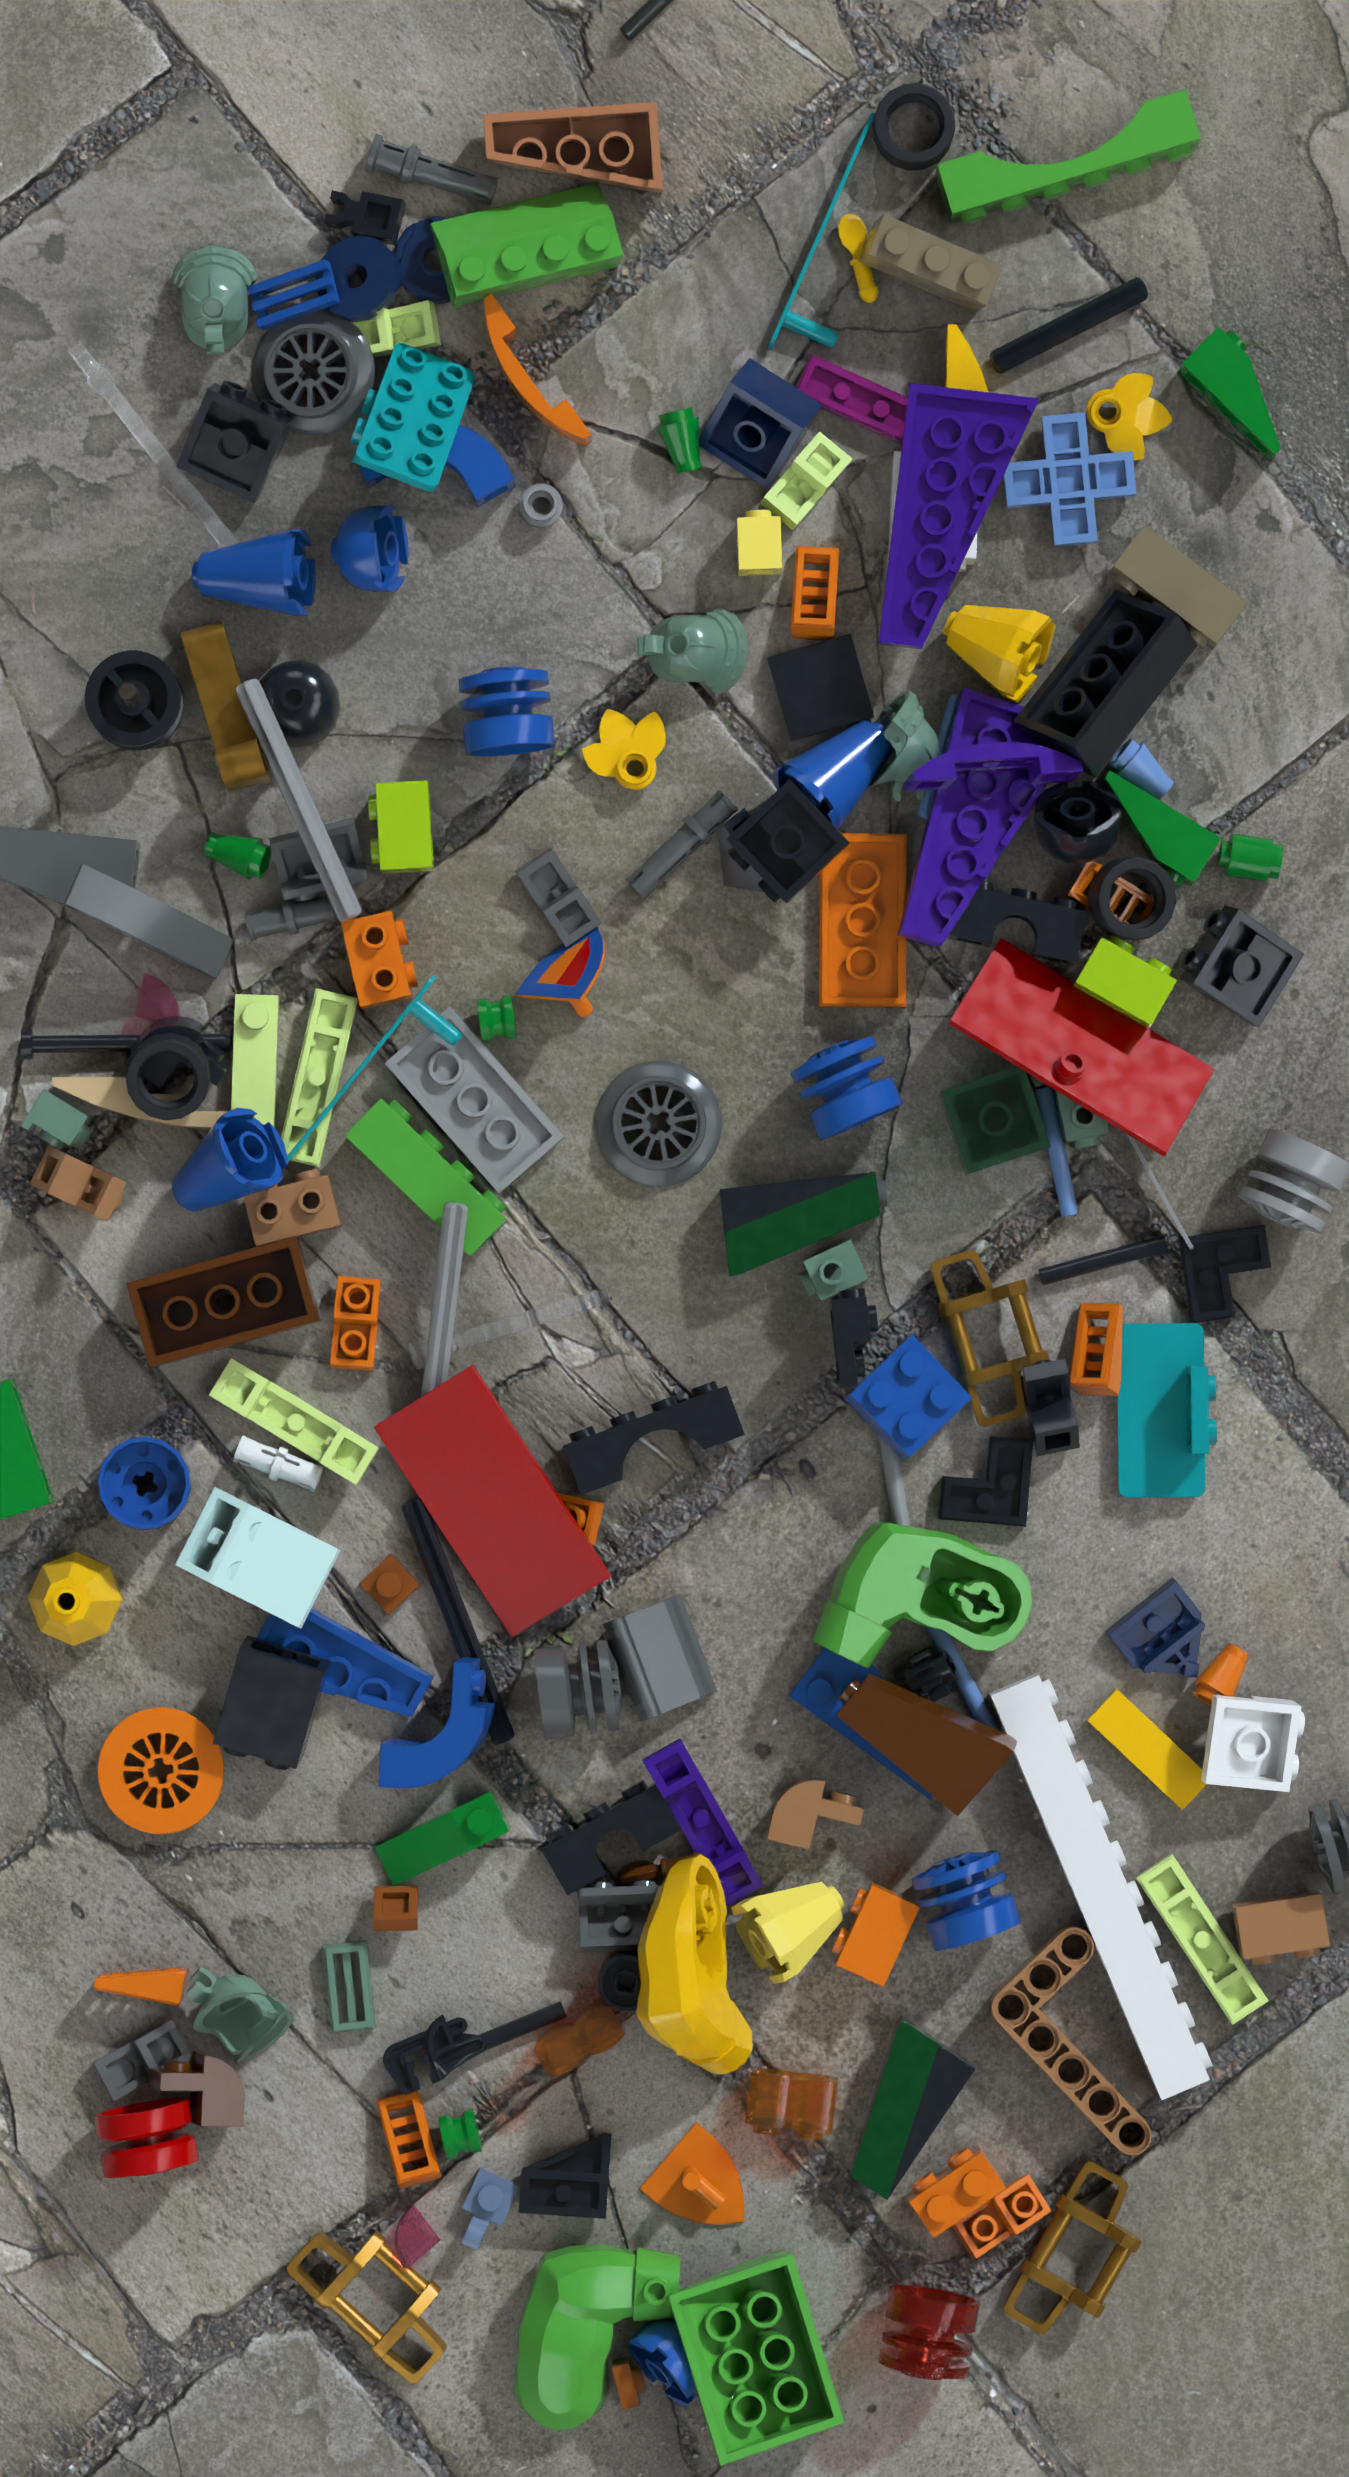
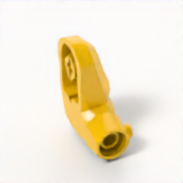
M699 1854L678 1861L669 1870L655 1895L638 1945L641 1988L636 2013L646 2032L662 2045L675 2051L678 2056H682L712 2074H727L743 2065L752 2053V2030L736 2004L730 2000L726 1988L727 1908L724 1890L718 1873L710 1860Z

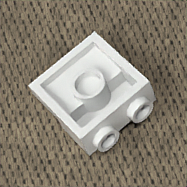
M1213 1695L1201 1781L1211 1785L1290 1792L1291 1780L1296 1779L1299 1769V1759L1295 1754L1297 1737L1300 1738L1303 1735L1305 1727V1716L1301 1712V1706L1293 1700Z

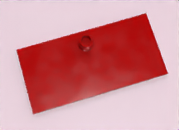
M1000 938L948 1024L1155 1152L1165 1156L1215 1069L1151 1029L1142 1026L1074 987V982L1003 938Z
M473 1364L374 1426L379 1437L511 1637L611 1577L608 1569Z

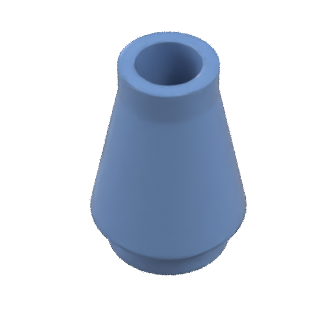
M1132 738L1122 745L1109 762V765L1115 769V774L1158 800L1174 784V781L1167 776L1143 742L1138 744Z

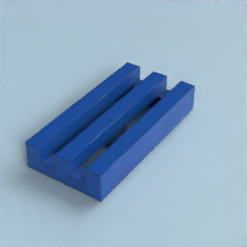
M325 259L248 286L249 295L253 296L254 302L251 303L253 311L258 315V319H255L257 328L262 330L340 303L331 263ZM323 274V278L314 280L312 282L303 284L301 286L289 289L287 291L275 294L267 298L264 297V295H267L269 293L281 290L283 288L292 286L294 284L306 281L308 279ZM326 288L327 294L272 314L268 313L269 308Z

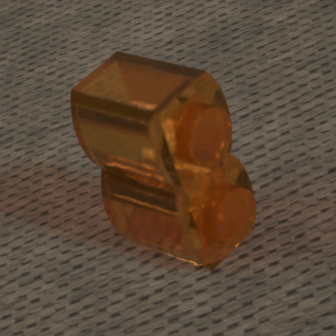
M605 2001L597 2002L583 2009L573 2022L559 2023L544 2031L536 2040L534 2051L548 2076L562 2075L576 2068L586 2055L603 2053L614 2047L623 2038L626 2027L616 2009L611 2008Z
M751 2067L745 2124L754 2125L753 2132L759 2134L779 2135V2129L783 2128L797 2130L796 2137L822 2140L823 2133L832 2134L838 2077Z

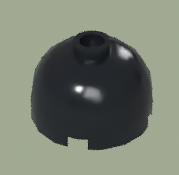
M303 660L285 661L271 668L260 680L289 747L298 748L309 746L315 742L318 743L325 739L336 726L341 711L339 691L331 676L318 665Z
M1082 781V787L1068 788V782H1062L1044 790L1036 799L1034 814L1036 835L1041 846L1053 858L1075 864L1092 862L1105 856L1117 841L1121 823L1119 800L1117 795L1107 787L1091 781Z

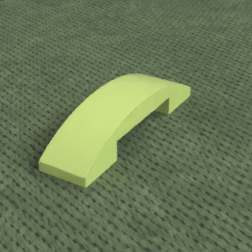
M233 1358L230 1359L209 1394L212 1398L265 1428L355 1485H358L379 1450V1447Z

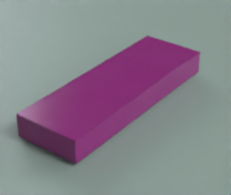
M811 354L796 388L821 403L822 409L902 445L908 397Z

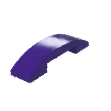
M1019 742L980 743L949 751L930 760L914 771L903 782L904 791L947 789L957 779L956 771L1028 767L1030 784L1072 782L1083 772L1082 762L1069 755L1039 745Z
M679 1738L642 1759L694 1852H700L705 1855L716 1869L724 1890L726 1907L763 1887L753 1865L682 1740Z

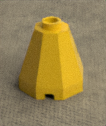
M964 605L959 612L953 611L945 623L943 634L948 636L946 644L957 656L1002 697L1018 703L1034 686L1038 678L1032 672L1037 663L1042 666L1044 665L1050 652L1056 626L1051 622L1052 619L1049 616L1035 610Z
M77 1551L43 1564L30 1591L28 1600L40 1632L75 1646L109 1633L117 1611H119L123 1602V1597L111 1566ZM68 1593L72 1594L75 1598L73 1607H66L64 1603V1598L68 1596Z

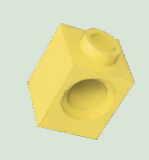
M750 510L745 512V517L737 518L738 576L782 575L781 516H771L770 510Z

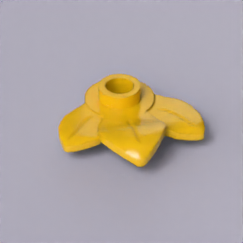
M1143 373L1126 374L1116 382L1112 389H1103L1094 393L1086 406V416L1089 423L1096 430L1104 432L1108 448L1113 453L1132 451L1133 460L1144 459L1145 446L1143 435L1158 432L1172 422V417L1164 405L1156 399L1148 397L1153 386V377ZM1107 402L1114 404L1116 407L1114 416L1108 419L1103 418L1099 414L1101 405Z
M607 709L604 712L599 727L601 743H594L583 748L584 759L588 767L597 775L615 777L620 785L630 790L643 789L654 780L657 771L655 759L666 745L663 722L656 712H652L635 725L625 715ZM637 761L643 765V772L639 776L628 774L626 769L630 762Z

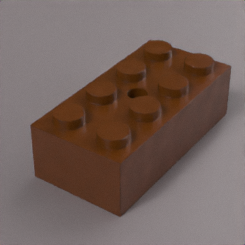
M295 1236L126 1283L148 1365L151 1368L321 1322L300 1241ZM224 1294H229L234 1299V1306L229 1311H222L218 1307V1299Z

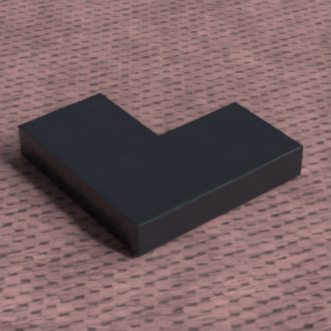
M1265 1225L1188 1236L1194 1247L1192 1250L1189 1249L1183 1237L1177 1238L1191 1323L1235 1317L1228 1274L1271 1268Z
M989 1436L986 1479L942 1476L939 1519L1026 1527L1033 1440Z

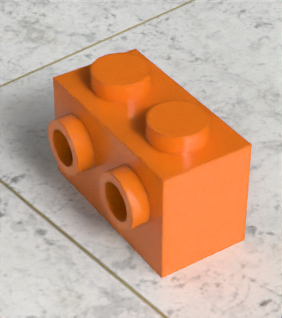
M387 911L341 922L360 1008L365 1010L412 999L411 988L418 987V981L413 961L404 962L401 946L407 945L409 942L403 919L395 920L393 912Z
M870 1882L867 1891L859 1888L849 1912L856 1914L849 1930L841 1927L831 1949V1952L837 1954L835 1964L884 1987L920 1909L919 1904L873 1882Z
M979 2145L971 2151L968 2147L963 2148L946 2161L949 2165L935 2176L932 2172H929L910 2186L913 2191L907 2194L908 2201L933 2238L1006 2189L1003 2180Z

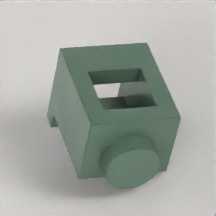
M43 1089L21 1124L23 1128L30 1132H34L37 1126L40 1127L42 1130L38 1137L59 1150L66 1143L80 1152L93 1132V1129L88 1126L92 1120L91 1117Z

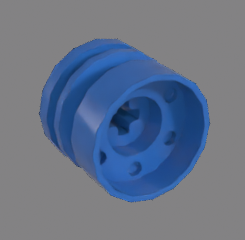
M516 666L483 670L478 674L466 676L458 680L460 693L479 695L460 701L461 709L481 713V719L473 720L463 725L466 755L473 757L508 756L533 753L555 747L552 716L533 714L532 708L551 701L550 693L530 691L549 684L548 671Z
M874 1036L859 1040H846L810 1056L805 1063L790 1073L794 1083L811 1077L815 1080L816 1084L799 1093L801 1099L820 1095L823 1098L824 1104L809 1114L820 1141L870 1121L903 1104L892 1078H884L873 1082L870 1078L869 1073L885 1062L883 1056L865 1062L861 1058V1055L878 1046Z
M150 1437L129 1439L113 1448L103 1461L98 1478L100 1498L109 1514L123 1525L142 1531L159 1529L176 1520L186 1507L191 1491L189 1469L180 1453L165 1441ZM147 1473H151L154 1475L152 1482L158 1486L155 1493L147 1491L144 1497L137 1495L138 1486L133 1483L136 1476L144 1478Z
M997 1850L986 1852L971 1851L955 1855L932 1864V1867L925 1872L911 1878L915 1890L935 1888V1891L918 1899L920 1906L932 1907L941 1905L943 1911L926 1922L935 1951L966 1945L993 1936L1021 1923L1012 1894L991 1895L990 1888L1006 1879L1005 1872L996 1871L984 1874L983 1871L1001 1862Z

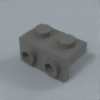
M354 818L325 824L324 826L352 888L359 886L361 881L368 879ZM298 831L269 838L284 900L293 898L295 901H305L316 897L319 892L325 891Z
M647 1880L636 1881L630 1886L613 1887L610 1883L596 1882L589 1884L587 1888L578 1889L580 1952L638 1951L641 1933L660 1885Z

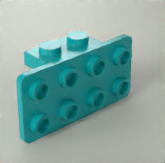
M397 343L394 346L378 391L369 389L361 413L367 415L368 418L365 420L359 417L350 442L358 445L352 462L428 492L435 491L476 378L474 371L405 343Z
M1198 1323L1122 1324L1121 1384L1119 1396H1117L1118 1492L1123 1497H1200L1205 1493V1454H1209V1445H1216L1217 1443L1216 1419H1209V1401H1216V1376L1208 1375V1366H1204V1330Z

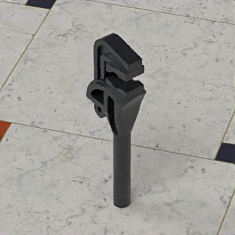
M561 2001L476 2035L463 2033L468 2027L467 2021L464 2018L458 2017L446 2022L443 2014L430 2024L428 2030L390 2045L383 2055V2064L403 2094L408 2095L421 2089L419 2079L414 2075V2060L406 2062L405 2057L426 2049L427 2054L423 2055L422 2058L430 2067L431 2072L429 2076L434 2084L442 2081L455 2068L477 2055L564 2019L567 2016Z

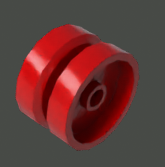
M188 2097L144 2101L108 2109L94 2115L97 2138L107 2142L126 2141L108 2147L101 2154L103 2173L106 2178L152 2175L189 2165L199 2160L195 2136L188 2133L167 2134L186 2127L193 2120Z

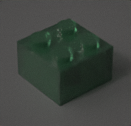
M1017 1066L942 1090L938 1093L965 1176L1047 1150L1051 1147L1027 1073Z

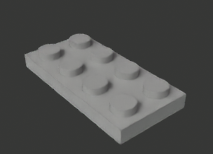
M449 1006L440 1015L462 1034V1037L454 1046L449 1045L428 1027H425L386 1061L385 1065L492 1187L501 1194L565 1137Z

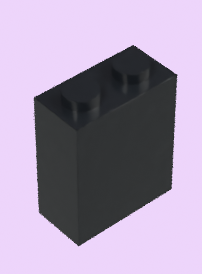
M247 1635L239 1648L213 1744L223 1746V1750L226 1753L234 1756L246 1757L252 1755L265 1759V1764L275 1769L287 1770L289 1767L297 1769L305 1753L331 1661Z

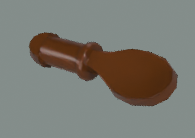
M693 1852L692 1855L668 1860L662 1858L659 1865L646 1860L634 1861L623 1866L618 1871L617 1877L620 1883L623 1884L664 1877L665 1879L669 1870L678 1861L703 1854Z

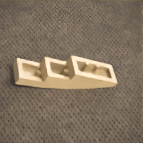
M52 1077V1086L97 1107L142 1121L181 1128L210 1130L216 1121L227 1112L194 1111L181 1119L165 1121L150 1117L136 1107L128 1094L126 1077ZM151 1094L156 1099L167 1102L176 1101L185 1096L184 1094Z

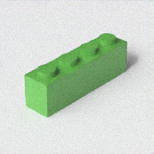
M380 1098L345 1134V1137L440 1228L446 1202L466 1204L468 1214L463 1250L470 1257H473L507 1221L501 1214L506 1206L489 1189L481 1195L470 1184L475 1176L457 1159L450 1165L439 1154L444 1146L426 1129L419 1135L408 1124L413 1116L395 1099L388 1105Z

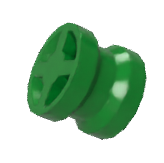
M512 995L503 996L499 1001L490 1002L486 998L477 999L482 1042L492 1041L495 1036L501 1035L508 1039L517 1038Z
M473 2108L464 2110L462 2115L452 2118L449 2115L438 2117L441 2137L448 2159L456 2158L462 2151L482 2152L480 2133Z

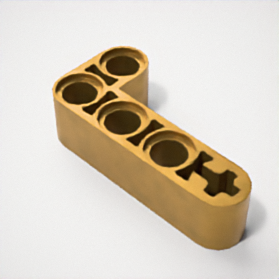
M220 620L181 632L182 642L215 747V756L225 788L230 794L271 781L263 751L236 694V687L242 684L223 621Z

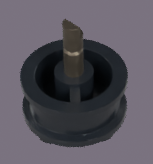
M128 650L109 656L94 669L85 690V706L93 726L108 742L122 749L142 751L159 746L177 730L184 713V694L177 677L164 661L147 652Z

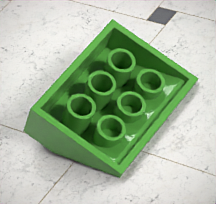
M781 2249L745 2261L667 2295L720 2466L845 2423L792 2253Z

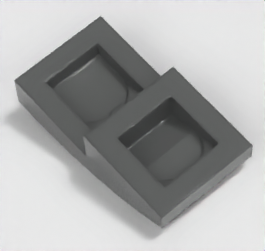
M552 848L547 849L514 871L565 947L602 924Z
M170 2020L93 2061L91 2065L110 2101L113 2102L148 2083L150 2068H164V2061L187 2062L193 2059L174 2021Z

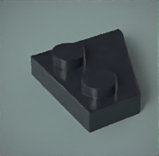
M612 2133L601 2134L596 2138L522 2168L519 2213L606 2219Z

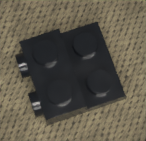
M224 380L222 385L215 383L207 388L176 467L255 503L260 497L274 461L279 457L294 419L285 415L287 409L282 404L270 399H262L260 404L245 397L247 393L246 388L237 383Z
M790 779L726 839L732 846L727 853L744 871L751 866L762 877V880L757 885L774 903L780 898L785 903H789L850 844Z
M1224 905L1222 910L1217 909L1213 911L1205 921L1203 929L1207 935L1199 948L1194 946L1184 955L1181 961V968L1185 971L1181 975L1180 980L1211 1001L1221 1004L1252 1026L1259 1028L1304 953L1240 909Z
M865 1288L839 1291L838 1300H831L829 1302L838 1388L858 1386L857 1377L866 1376L863 1350L855 1351L854 1343L871 1341L870 1332L878 1331L876 1305L867 1306Z

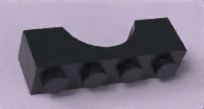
M712 1381L691 1389L694 1398L681 1403H677L675 1396L650 1404L653 1413L636 1418L635 1412L631 1411L609 1419L612 1428L597 1434L593 1426L569 1434L571 1443L564 1445L563 1448L580 1494L583 1495L621 1481L623 1465L629 1449L638 1439L650 1432L664 1429L679 1431L693 1438L704 1450L745 1435L728 1387L724 1386L718 1389L716 1381Z

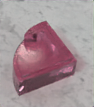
M144 973L136 1016L151 1020H159L169 1016H180V1008L171 989L160 979Z
M415 2205L404 2212L395 2231L396 2254L404 2269L411 2266L441 2240Z

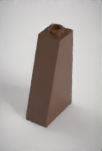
M870 1673L867 1674L861 1683L854 1678L837 1698L843 1703L836 1714L841 1720L957 1816L960 1815L1010 1757L1017 1744V1741L1010 1735Z

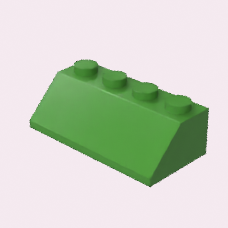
M597 183L430 223L452 308L483 301L490 293L495 298L618 268L624 256L613 214Z

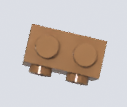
M313 1169L294 1174L295 1183L279 1187L276 1184L270 1189L243 1197L255 1246L258 1247L294 1236L299 1238L342 1227L330 1176L328 1174L320 1176L319 1170Z
M1317 1890L1231 1904L1239 1956L1243 1960L1251 1959V1965L1277 1962V1954L1294 1952V1958L1296 1959L1320 1955V1948L1330 1946L1323 1897Z

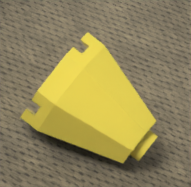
M821 1881L747 1898L731 1907L733 1916L738 1914L742 1916V1919L735 1923L736 1929L754 1963L761 1970L769 1966L775 1973L768 1976V1978L776 1984L785 1982L797 1975L842 1922L841 1909L844 1908V1902L835 1887L832 1885L827 1887Z

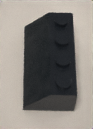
M1115 590L1013 722L1041 746L1057 750L1082 762L1083 773L1096 778L1194 651L1197 644L1178 614Z

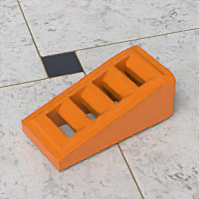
M796 546L791 617L792 638L809 640H830L834 638L840 548ZM804 564L830 565L829 571L804 570ZM803 581L828 583V587L803 586ZM802 599L826 600L827 605L802 604Z
M1096 861L1087 862L1066 898L1079 902V906L1089 911L1088 897L1084 895V892L1102 865ZM1122 877L1117 878L1112 884L1117 889L1109 901L1112 913L1124 893L1131 896V899L1120 917L1114 913L1113 915L1120 922L1130 925L1127 921L1137 904L1141 902L1146 905V908L1136 924L1142 922L1151 913L1154 898Z
M1080 1303L1069 1380L1070 1388L1080 1395L1119 1396L1123 1306L1121 1304ZM1091 1319L1108 1320V1326H1091ZM1091 1337L1106 1338L1105 1344L1091 1343ZM1091 1355L1103 1356V1361H1091ZM1090 1373L1101 1374L1100 1378H1090Z
M176 1967L104 1973L95 1978L94 1987L96 1988L95 1990L177 2006L184 1998L189 1968Z
M419 2090L408 2095L400 2093L376 2100L399 2188L404 2189L441 2178L442 2174ZM410 2106L414 2107V2114L393 2120L390 2119L389 2112ZM418 2123L420 2130L395 2137L394 2130ZM423 2141L424 2148L400 2154L399 2147ZM423 2159L428 2160V2166L407 2172L404 2171L403 2165Z

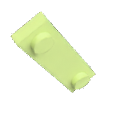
M315 989L281 1136L287 1155L337 1094L358 1005V998ZM334 1106L290 1161L320 1168Z
M235 994L231 1110L235 1108L251 1109L258 1113L254 1118L263 1125L270 1122L275 1127L279 996Z
M1172 1853L1135 1877L1232 2025L1269 2001Z

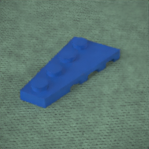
M311 1608L302 1628H298L270 1613L257 1638L330 1660L322 1690L323 1693L334 1696L338 1694L356 1699L359 1703L410 1717L413 1716L434 1678L428 1672Z
M823 1648L789 1696L930 1800L933 1795L836 1715L843 1704L837 1698L854 1678L861 1683L868 1673L884 1679V1677L873 1664L867 1669Z

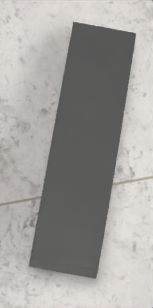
M84 864L80 865L63 903L64 906L101 922V925L138 941L137 944L213 979H217L234 939L195 918Z

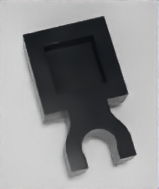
M332 190L330 197L332 202L337 205H344L345 208L343 213L338 216L325 215L324 222L328 227L342 229L353 226L351 233L354 236L365 235L376 238L382 243L396 246L406 209V203L403 199L362 191L360 201L357 202L351 200L345 193Z

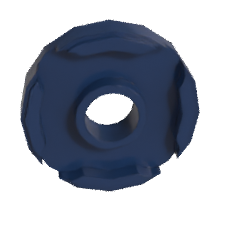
M434 216L413 223L404 230L397 240L393 256L397 259L400 266V284L405 292L420 302L429 300L435 303V305L451 302L443 271H431L424 265V258L431 250H436L430 223L448 218Z
M365 235L347 237L334 244L321 259L331 263L340 303L327 309L335 316L350 322L367 321L378 315L376 312L380 311L384 306L388 307L395 299L400 286V266L392 251L378 239ZM359 270H366L367 278L363 285L358 288H350V279L353 274ZM323 274L320 275V276H317V277H316V280H317V279H320V278H323ZM326 288L317 291L319 297L327 294Z

